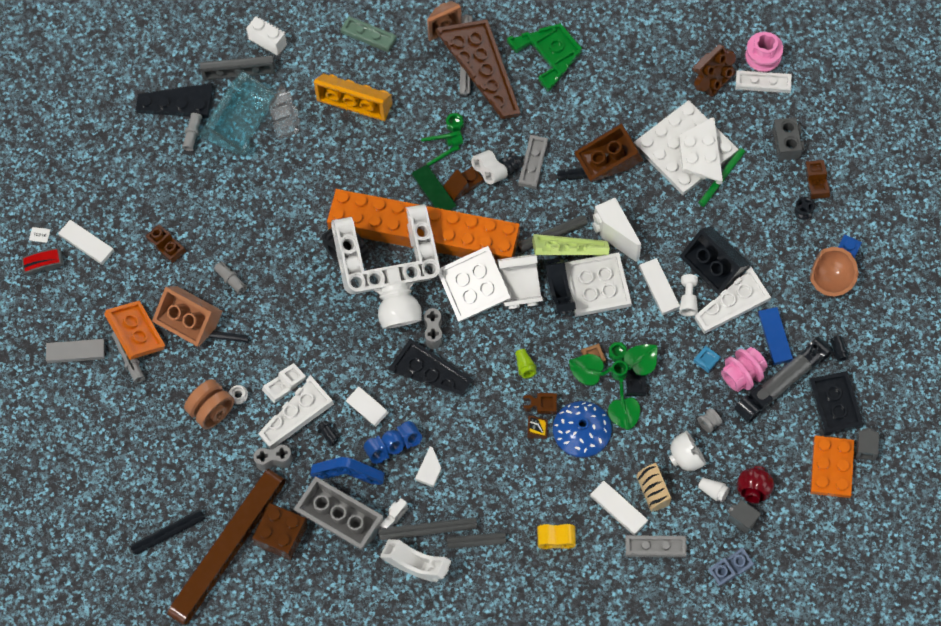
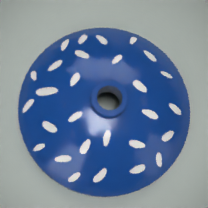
M586 401L570 403L563 407L554 419V439L561 450L571 456L579 458L594 456L607 446L611 438V421L606 412L594 403ZM584 422L586 426L581 427L579 423Z

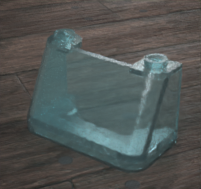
M242 70L231 82L198 136L238 156L245 155L251 147L249 145L250 138L265 114L269 110L273 111L278 104L276 99L279 95Z

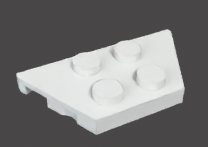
M710 118L679 135L682 170L691 175L695 174L702 179H712L716 181V184H722L715 120Z

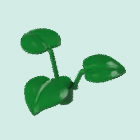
M651 344L632 347L625 353L624 361L614 362L612 367H609L604 372H602L604 368L603 361L594 354H585L570 359L569 366L573 376L580 383L587 386L596 385L599 382L600 376L611 372L612 377L619 381L621 400H614L610 403L608 416L617 426L630 430L638 422L640 406L635 398L629 397L624 399L623 379L626 378L627 371L631 369L640 376L652 373L657 363L658 347Z

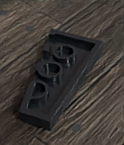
M411 338L388 369L389 372L461 397L465 395L474 382L472 378Z

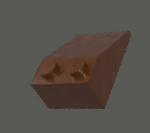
M622 123L574 152L590 182L629 170L644 161Z

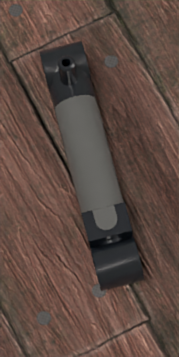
M816 337L808 344L804 351L763 385H758L749 393V396L740 400L734 409L747 423L752 422L814 366L825 361L833 350L820 337Z

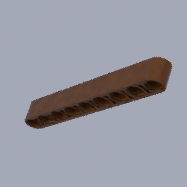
M270 469L263 473L169 607L168 616L184 626L189 623L259 523L269 503L272 504L286 482L285 478Z

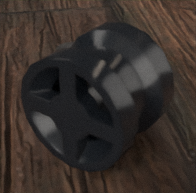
M514 152L509 153L507 158L499 160L500 163L505 165L508 175L513 174L515 169L522 168V163Z
M805 196L799 198L794 208L795 216L801 220L809 219L815 207L814 201Z

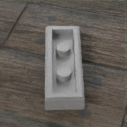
M530 135L518 186L537 189L548 138Z
M104 339L46 343L47 363L105 359Z
M626 535L625 557H686V536Z

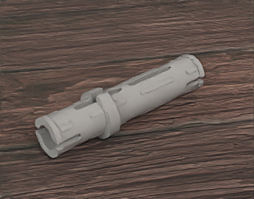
M113 332L111 336L125 362V369L129 370L135 384L141 383L145 380V376L140 369L139 360L137 358L129 359L116 334Z

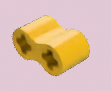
M546 524L537 527L538 548L571 549L576 547L574 525Z

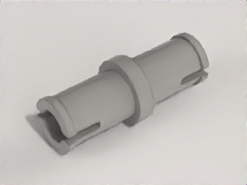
M191 113L188 127L184 131L186 134L182 145L184 150L193 151L196 137L200 133L198 130L202 119L200 114Z
M221 261V263L219 262L215 265L214 271L237 294H243L247 290V285L224 262Z

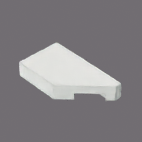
M429 447L415 480L434 488L442 470L433 447Z

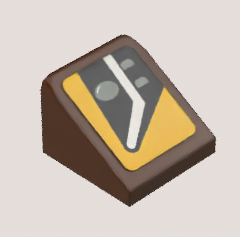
M528 416L527 438L547 439L548 420Z

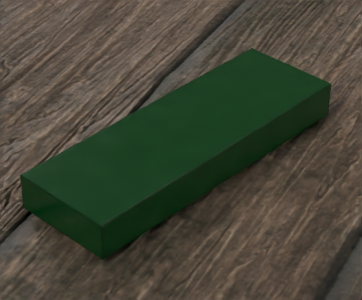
M427 164L411 173V176L434 208L450 211L457 209L456 204Z

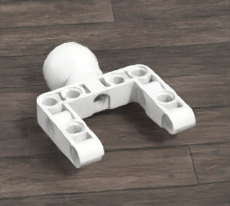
M425 204L406 207L407 228L416 261L364 271L352 217L331 221L343 286L350 294L375 291L380 294L379 298L383 301L378 309V319L382 329L420 322L422 316L421 306L410 295L412 292L410 288L413 283L431 280L439 274L440 265ZM417 228L423 230L424 237H420L417 234ZM344 241H347V242L350 243V245H351V249H350V250H346V249L343 247V242H344ZM425 266H430L432 269L431 274L425 272ZM407 269H411L413 271V278L407 275ZM370 276L377 278V284L370 282ZM352 279H356L358 281V288H355L351 285Z

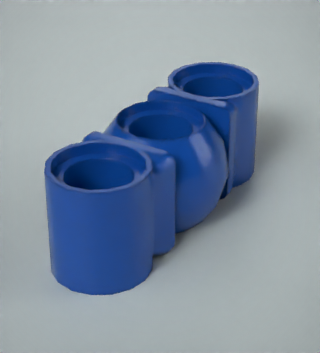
M404 422L401 426L396 427L397 431L389 430L383 434L382 438L378 435L376 438L367 440L363 447L371 462L374 464L381 463L389 458L388 454H399L404 446L407 449L417 446L422 441V435L414 422Z

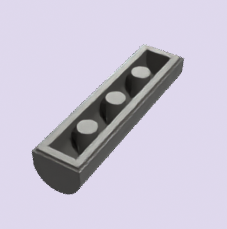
M273 55L200 62V70L203 80L275 74Z

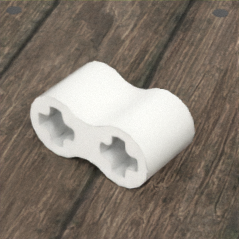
M490 150L477 154L471 159L473 168L482 174L485 182L488 184L501 181L508 175L505 165L498 162L494 153Z

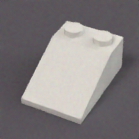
M616 198L595 206L593 214L594 223H592L594 231L599 233L602 239L608 241L609 244L634 261H639L641 242Z

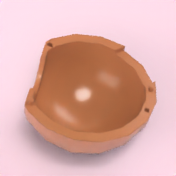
M825 248L819 252L810 273V281L816 290L824 295L833 297L844 295L857 282L859 273L857 263L851 253L843 248Z

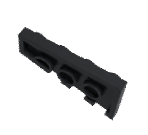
M213 83L140 93L138 94L135 110L136 113L185 117H191V113H197L202 118H209L214 86Z

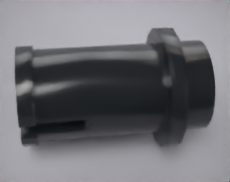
M835 336L830 339L835 352L834 358L838 362L849 358V351L845 349L842 336Z
M324 420L318 424V433L324 436L330 446L335 445L340 440L332 429L330 422Z

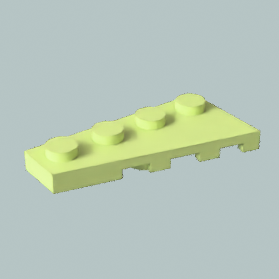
M533 234L532 238L535 255L602 256L609 255L610 250L608 241L538 234Z

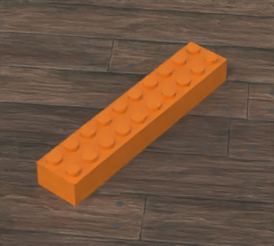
M336 189L327 219L328 230L331 228L332 220L352 217L355 231L361 238L411 247L407 228L406 207L419 204ZM426 206L437 253L465 257L489 246L497 264V259L514 257L520 234V224ZM417 228V234L420 237H424L423 230Z

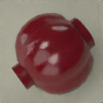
M754 466L740 473L737 481V490L747 502L759 503L760 501L767 500L772 495L774 479L765 468Z

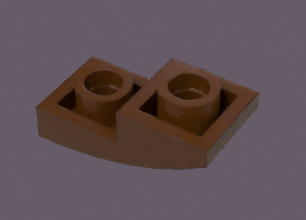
M159 224L145 236L172 264L186 252L185 248Z

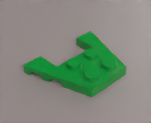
M561 23L541 28L537 32L522 33V36L507 38V43L515 53L532 44L549 64L551 69L538 77V81L547 92L553 88L582 53V48Z

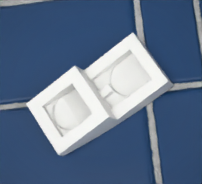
M293 363L280 371L278 377L265 384L262 391L273 403H276L303 382L306 376Z

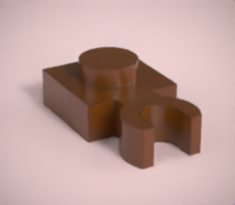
M537 393V398H533L531 395L523 396V401L531 402L530 405H523L524 411H531L537 408V414L557 413V393Z

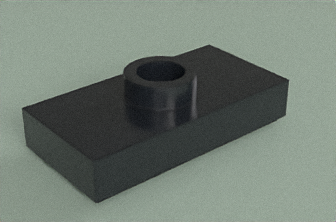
M633 369L628 370L626 376V396H646V376L635 374Z

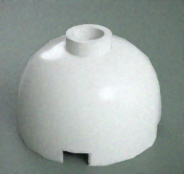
M688 431L674 438L670 447L672 455L669 458L674 466L679 465L683 470L694 471L706 465V461Z

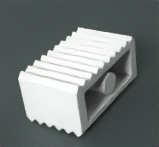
M258 16L246 28L249 40L277 56L287 45L285 32H282L276 26L273 27L267 21L264 22Z

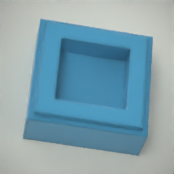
M705 346L693 362L709 373L720 361L721 356Z

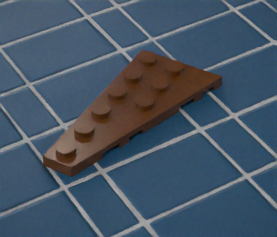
M488 19L436 28L435 32L500 118L503 120L519 117L521 112Z

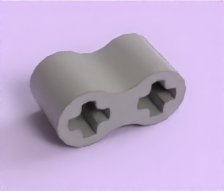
M431 308L424 313L426 327L425 342L430 349H438L443 342L440 329L442 326L441 313L439 310Z
M279 445L274 449H257L253 457L257 468L261 471H266L272 467L286 468L293 462L290 448L286 445Z

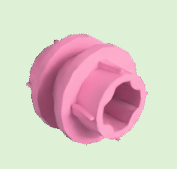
M769 32L756 33L747 43L745 54L747 63L757 71L767 72L775 69L781 62L783 54L782 41L776 35Z
M752 347L747 350L738 349L735 352L736 359L733 357L725 359L726 366L721 371L722 377L728 386L737 392L743 388L751 390L754 386L753 380L761 382L764 379L763 372L766 371L767 362L762 354Z

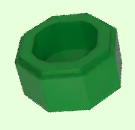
M458 113L449 114L446 118L447 129L452 132L460 131L464 126L463 117Z
M614 342L609 347V358L614 362L623 361L627 347L622 342Z

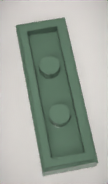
M348 16L340 29L342 34L388 53L397 39V36L350 16Z

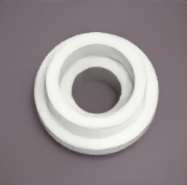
M235 385L229 390V394L234 397V404H242L248 398V391L244 386ZM237 393L242 394V396L239 398L235 397Z

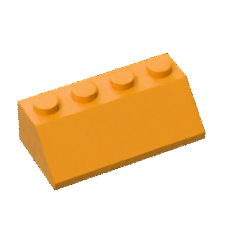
M322 74L314 80L317 101L378 120H386L392 106V94H389L387 91H379L368 85L356 84L352 80H343L335 75Z

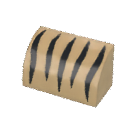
M657 463L651 464L638 472L636 477L650 511L654 512L670 506L671 496Z

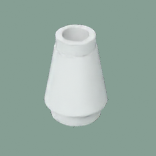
M704 477L698 485L699 489L717 502H723L730 489L725 483Z

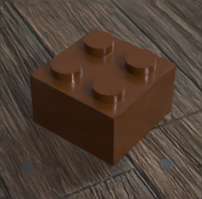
M269 503L252 537L254 545L291 560L308 526L307 520L303 516Z

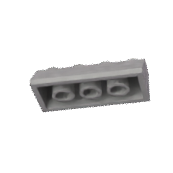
M316 476L294 508V511L360 550L364 549L375 539L381 528L380 525L384 521L383 515Z

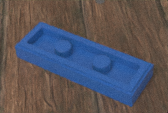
M778 308L758 311L773 365L792 361L793 357Z

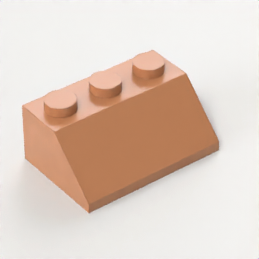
M169 286L164 289L152 322L198 347L216 329L223 311L178 286Z

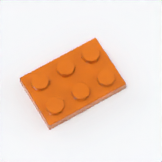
M140 300L105 311V317L130 360L164 350L165 344Z
M814 436L810 494L851 498L854 440Z

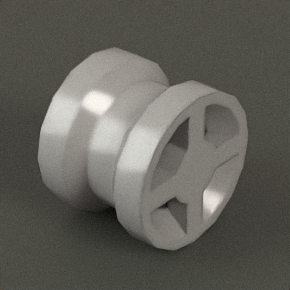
M712 408L706 410L705 415H700L697 418L700 426L708 433H711L715 426L722 424V419Z

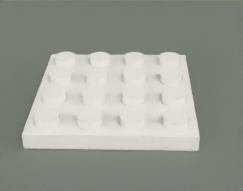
M689 100L634 142L638 151L682 195H685L704 180L695 174L691 175L682 170L679 135L708 120ZM716 128L720 165L722 166L739 149Z

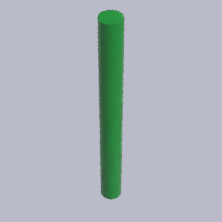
M739 148L722 170L723 181L745 154L744 149ZM714 181L698 202L699 205L705 207L721 184H716V181Z

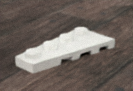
M750 267L743 276L736 279L728 289L720 293V296L712 300L697 313L694 319L703 333L706 334L770 301L771 296L752 267Z
M311 375L306 379L307 382L304 386L298 388L295 396L282 406L280 413L274 415L259 432V436L270 449L275 448L334 405L333 400Z

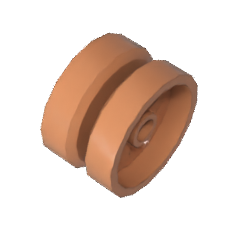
M210 379L199 385L190 394L185 402L184 409L191 417L196 418V422L203 429H210L227 416L235 400L227 391H223L222 386L216 380Z

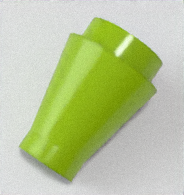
M526 349L517 350L515 355L518 374L524 379L533 377L536 374L537 366L527 354Z

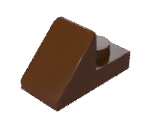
M472 166L462 173L457 169L443 187L454 202L484 183V179Z

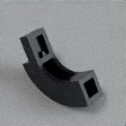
M563 258L544 260L547 286L555 315L567 314L576 310L575 301L569 289Z

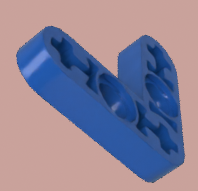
M347 457L313 464L310 473L311 477L315 478L316 476L319 479L347 474L374 485L383 484L385 475L384 472Z

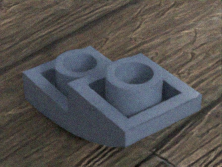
M742 547L728 558H723L708 570L719 586L749 570L755 564Z

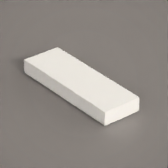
M737 70L735 89L790 93L791 74Z
M69 220L58 233L61 238L101 265L114 252L112 247L72 220Z
M657 258L640 264L639 269L662 316L680 309V305Z
M605 481L590 494L592 499L633 535H636L648 522V519Z

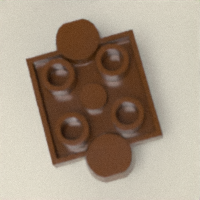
M718 44L693 66L692 70L698 74L694 81L697 91H706L707 95L713 97L736 73L732 66L736 60L734 51L725 49L723 45Z

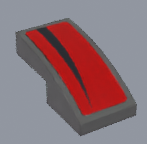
M59 247L21 257L23 272L26 276H31L42 270L49 272L64 265L61 248Z

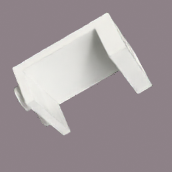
M531 254L497 259L498 268L512 298L503 302V305L508 306V309L519 308V304L527 303V306L539 305L538 302L543 301L540 293L536 264L538 263L537 255Z

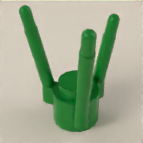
M459 130L448 134L421 138L422 142L445 139L447 146L452 147L428 162V166L436 163L453 151L460 150L459 145L463 144V138Z

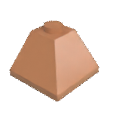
M453 1L442 3L427 18L428 39L430 41L439 37L435 32L436 28L462 24L461 7L459 4Z

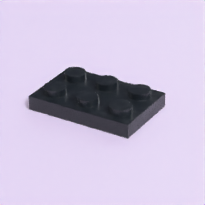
M848 371L809 379V385L824 435L863 427V420Z

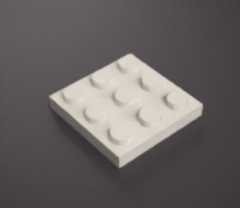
M489 246L440 268L438 275L459 322L512 299Z
M619 253L565 262L569 289L576 305V310H574L575 317L631 307L632 303Z

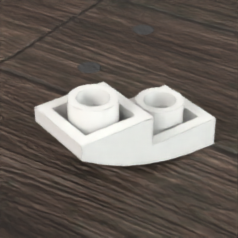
M359 386L346 400L351 407L375 427L389 413Z

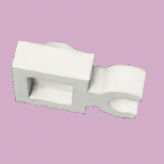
M400 498L398 502H394L388 510L389 516L381 523V528L393 527L408 510L406 501Z

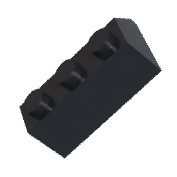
M712 226L701 228L679 256L718 295L725 289H728L751 265Z

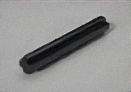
M197 510L131 544L130 548L134 555H138L203 521L205 517L201 510Z

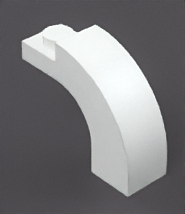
M389 539L380 555V558L394 567L432 582L443 579L451 563L446 557H434L420 553L400 540Z

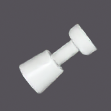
M686 274L681 277V284L685 287V294L681 297L679 313L689 317L695 316L698 313L697 297L693 295V287L698 284V277L693 274Z

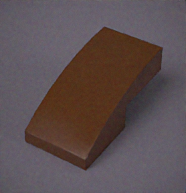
M824 160L806 161V176L811 199L830 198Z

